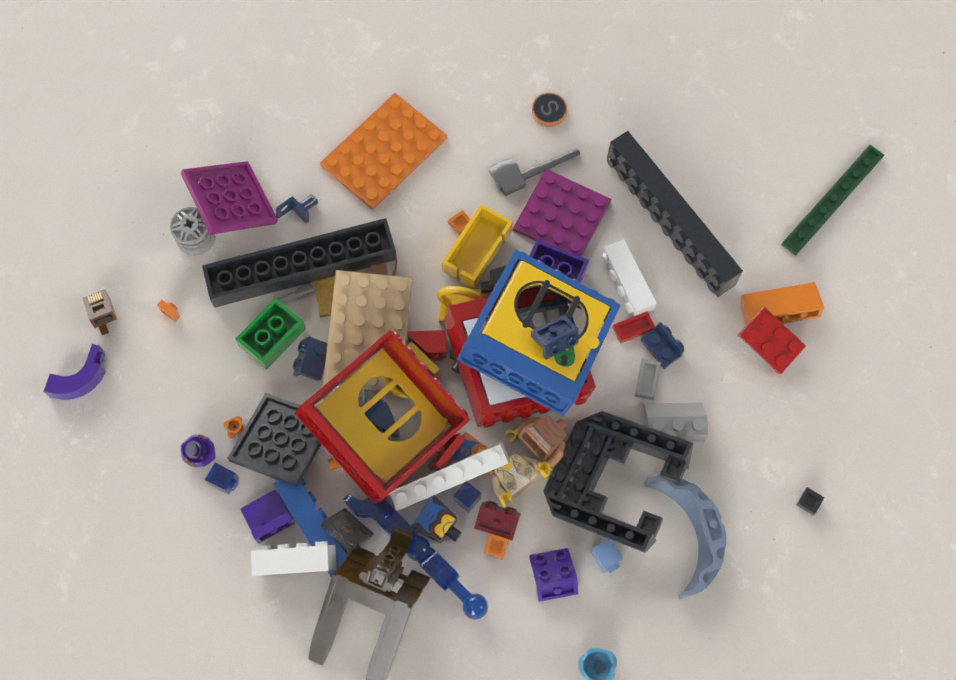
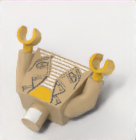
M515 453L509 458L510 462L496 468L492 478L493 492L501 501L502 506L506 507V501L514 503L513 499L539 479L540 474L538 472L543 477H546L545 470L549 469L552 471L548 462H540Z

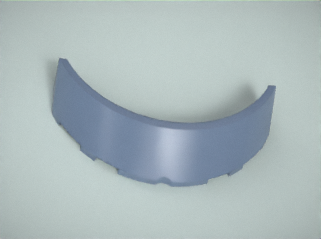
M660 475L649 477L644 482L645 487L660 491L677 502L690 518L697 535L698 562L696 570L688 586L678 595L680 600L702 592L716 577L722 566L725 554V527L721 522L722 517L714 502L694 483L681 479L680 484L661 478Z

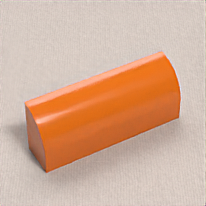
M815 282L741 295V310L745 325L750 322L762 307H766L783 324L819 318L824 310V305Z

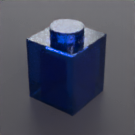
M215 462L205 481L229 495L231 491L237 488L239 477L235 472Z
M466 481L453 495V501L469 513L481 500L482 493Z

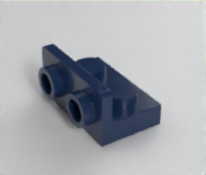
M562 315L531 331V338L543 349V357L549 359L575 346L579 342V328L565 315Z
M659 322L653 330L640 339L658 362H661L663 369H666L681 358L685 351L682 342L678 339L676 340L667 325H663L662 322Z

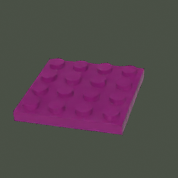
M248 161L182 169L180 174L210 235L277 223L278 219Z
M545 169L517 219L513 231L534 241L538 239L582 257L612 199Z

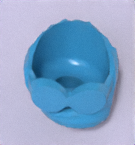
M590 648L579 658V672L585 680H613L615 677L617 659L612 651Z

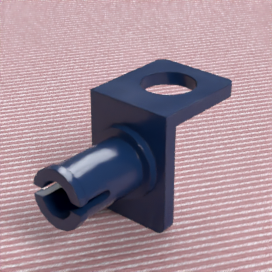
M310 194L301 202H298L292 196L276 207V217L279 219L290 210H293L307 223L309 222L308 210L317 205L318 200L313 194Z

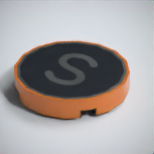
M540 94L532 104L533 118L541 125L553 127L563 122L566 117L567 104L558 94Z

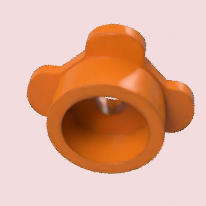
M240 416L224 422L229 438L242 434L245 429Z

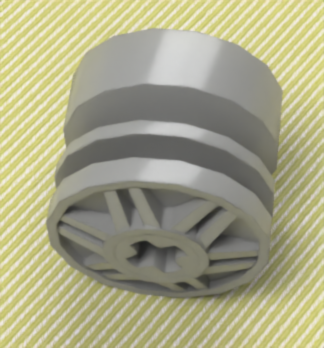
M196 207L182 208L171 218V234L182 252L193 256L202 255L214 245L215 234L210 235Z

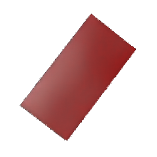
M648 311L613 324L612 328L621 344L650 332L655 328V325Z

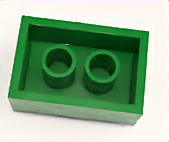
M274 298L235 340L242 350L267 370L306 330L302 319L277 298Z

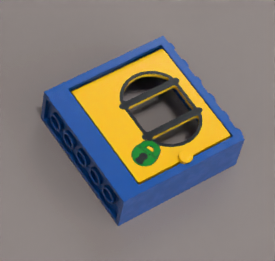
M515 249L457 360L564 416L575 403L621 305L614 299L601 295L597 290L588 288L578 280L571 279L561 271L554 270L544 262L537 261L529 257L525 252ZM510 273H512V275H511V277H510V279H509V281H508L506 287L504 288V290H503V292H502V294H501V296H500V298H499L497 304L495 305V307H494V309H493V311H492V313H491L489 319L487 320V322H486V324H485V326H484L482 332L480 333L479 331H480L482 325L484 324V322H485V320H486V318H487V316H488L490 310L492 309V307H493V305H494V303H495V301H496L498 295L500 294V292H501V290H502V288H503V286H504L506 280L508 279ZM535 285L541 289L525 320H522L517 308L518 297L523 290ZM546 292L560 299H566L571 304L565 315L569 320L576 307L583 311L585 317V325L579 335V342L575 346L549 359L543 357V349L531 338V331L537 328L530 325ZM604 322V324H603V326H602V328H601V330H600V332H599V334H598V337H596V335H597V333H598V331H599V329H600L602 323ZM590 348H591V351H590V353H589V355H588V357H587V359H586V362H585V364H584V366H583V368H582V370H581V372H580V374H579V376H578L576 382H574L575 379H576V377H577V375H578V373H579V371H580V369H581V366H582V364H583V362H584V360H585V358H586V356H587V354H588V352H589V350H590Z

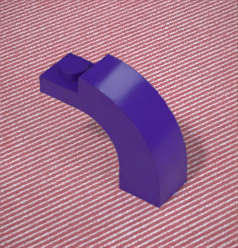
M92 344L85 365L79 372L70 376L49 374L43 392L50 398L60 400L79 398L91 392L101 382L106 372L100 365L105 359L104 350L100 345Z

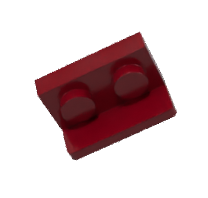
M493 501L482 502L474 529L513 541L521 513L512 507H499Z

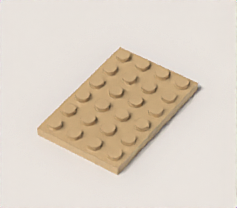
M336 270L323 385L328 383L390 329L401 336L402 342L406 346L413 278ZM380 349L375 355H373L369 360H367L362 366H360V367H359L355 372H353L352 374L354 375L358 370H360L364 365H366L371 359H373V358H374L378 353H380L383 349ZM383 377L373 378L362 386L363 389L381 391L386 387Z

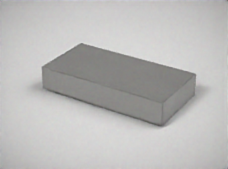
M647 359L641 360L635 391L636 397L654 400L661 362Z

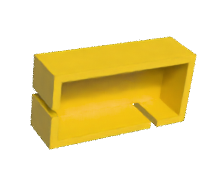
M481 204L442 261V272L456 280L460 277V282L475 289L502 248V243L506 242L513 231V221Z

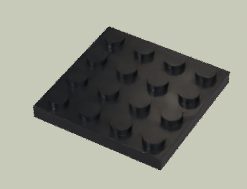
M265 393L227 459L231 463L298 488L322 444L294 414L299 408V404Z

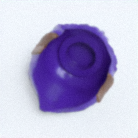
M192 435L181 445L182 460L191 467L207 466L216 458L214 443L209 437L204 435Z

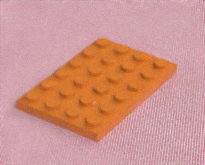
M394 93L320 162V166L369 208L374 210L447 139V134Z

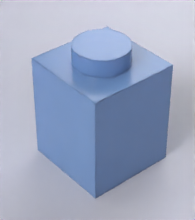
M611 539L602 542L591 550L603 573L606 571L612 573L620 568L619 564L623 559Z

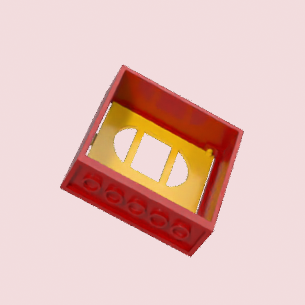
M391 329L301 404L294 413L374 505L389 495L470 421L466 410L454 402L455 398L452 394L446 392L441 387V382L436 377H432L428 372V367L423 362L418 361L414 351L410 347H406L402 342L401 336ZM380 349H383V350H382L380 353H378L373 359H371L366 365H364L360 370H358L354 375L352 374V373L355 372L360 366H362L367 360H369L373 355H375ZM376 377L392 379L386 387L364 406L359 407V392L367 381ZM344 382L320 404H318L316 407L314 406L320 400H322L327 394H329L334 388H336L340 383ZM399 385L415 406L382 434L364 413L392 388ZM417 411H420L421 423L413 437L401 442L388 440V437ZM450 425V427L443 434H441L433 443H431L422 453H420L412 462H410L401 472H399L391 481H389L384 486V484L394 474H396L415 455H417L425 446H427L435 437H437L446 427Z

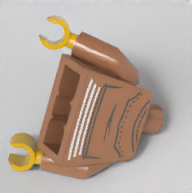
M550 416L543 418L527 417L515 427V430L509 429L505 433L506 437L514 434V437L509 440L510 443H515L519 437L541 462H548L553 468L563 457L566 446L564 439L567 436L564 430L567 428V424L562 419L555 422ZM547 469L548 473H547V476L544 477V478H547V477L549 476V474H550V470H549V469Z

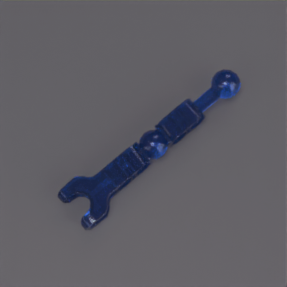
M351 494L343 498L347 507L357 517L374 519L390 536L396 526L413 532L414 537L406 553L408 558L417 561L418 565L444 591L449 588L463 602V612L468 618L477 620L486 615L489 607L486 598L478 593L471 594L457 580L460 577L457 571L430 546L429 541L425 537L419 536L418 532L387 502V496L375 505L369 498L358 500Z

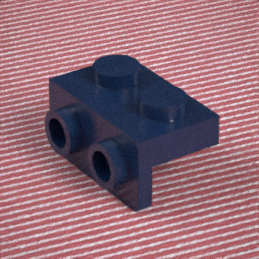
M313 337L300 341L297 349L299 354L293 363V375L296 377L302 375L320 381L326 362L328 343Z

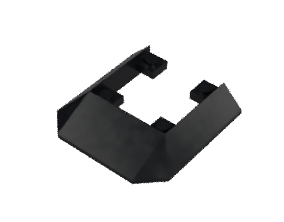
M604 411L576 421L566 442L563 457L554 467L543 490L552 516L646 553L656 542L655 538L662 525L663 518L643 510L637 526H633L602 514L608 498L605 495L594 492V489L608 459L625 464L631 449L664 460L665 463L660 472V477L680 484L685 470L689 469L693 442Z

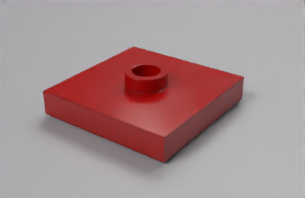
M460 433L453 435L436 451V455L426 467L431 471L442 469L465 440V437Z

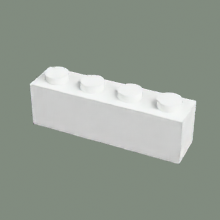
M623 239L603 247L601 260L604 265L608 266L610 270L609 276L612 281L616 282L618 286L617 292L620 297L624 298L627 312L631 313L632 316H636L646 311L648 313L653 311L657 303L625 240Z
M328 541L315 542V546L309 547V543H296V548H290V544L277 545V549H271V545L259 546V550L251 551L252 576L336 570L335 545H328Z

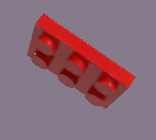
M762 307L737 335L778 374H782L806 347L766 307Z

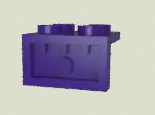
M276 490L240 509L252 531L253 538L258 544L294 525Z
M568 548L529 555L538 602L578 594L577 576Z

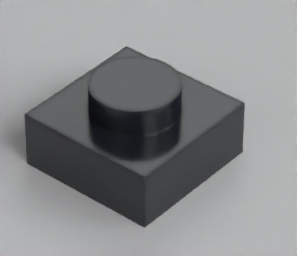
M806 487L796 505L814 516L825 497Z

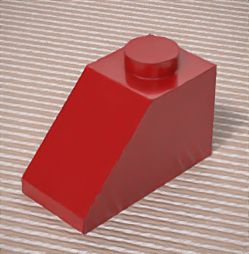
M446 330L408 331V341L416 345L429 359L440 361L443 358H447Z

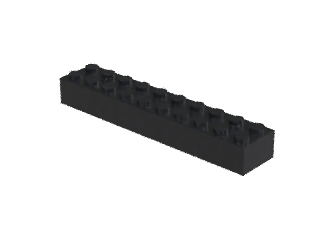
M627 131L610 141L607 155L608 165L616 170L620 180L625 181L630 192L639 199L641 206L650 212L653 221L658 222L662 227L663 233L671 238L674 247L683 253L686 262L690 265L692 264L696 269L698 277L704 279L707 283L708 289L719 297L736 286L743 270L630 132Z
M387 218L209 263L202 265L210 301L214 308L334 277L336 270L353 272L371 267V265L397 260V255Z

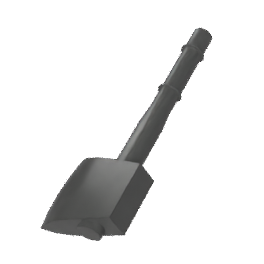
M576 148L523 172L520 171L514 158L501 161L488 170L495 180L498 190L507 196L525 188V180L544 172L545 169L555 167L580 155V151Z

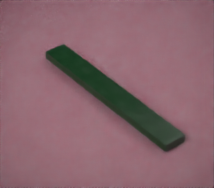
M869 145L781 245L796 256L880 162L884 154L872 145Z

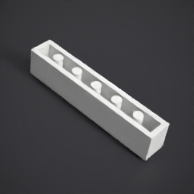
M501 442L399 486L390 493V496L398 511L508 464L510 459Z

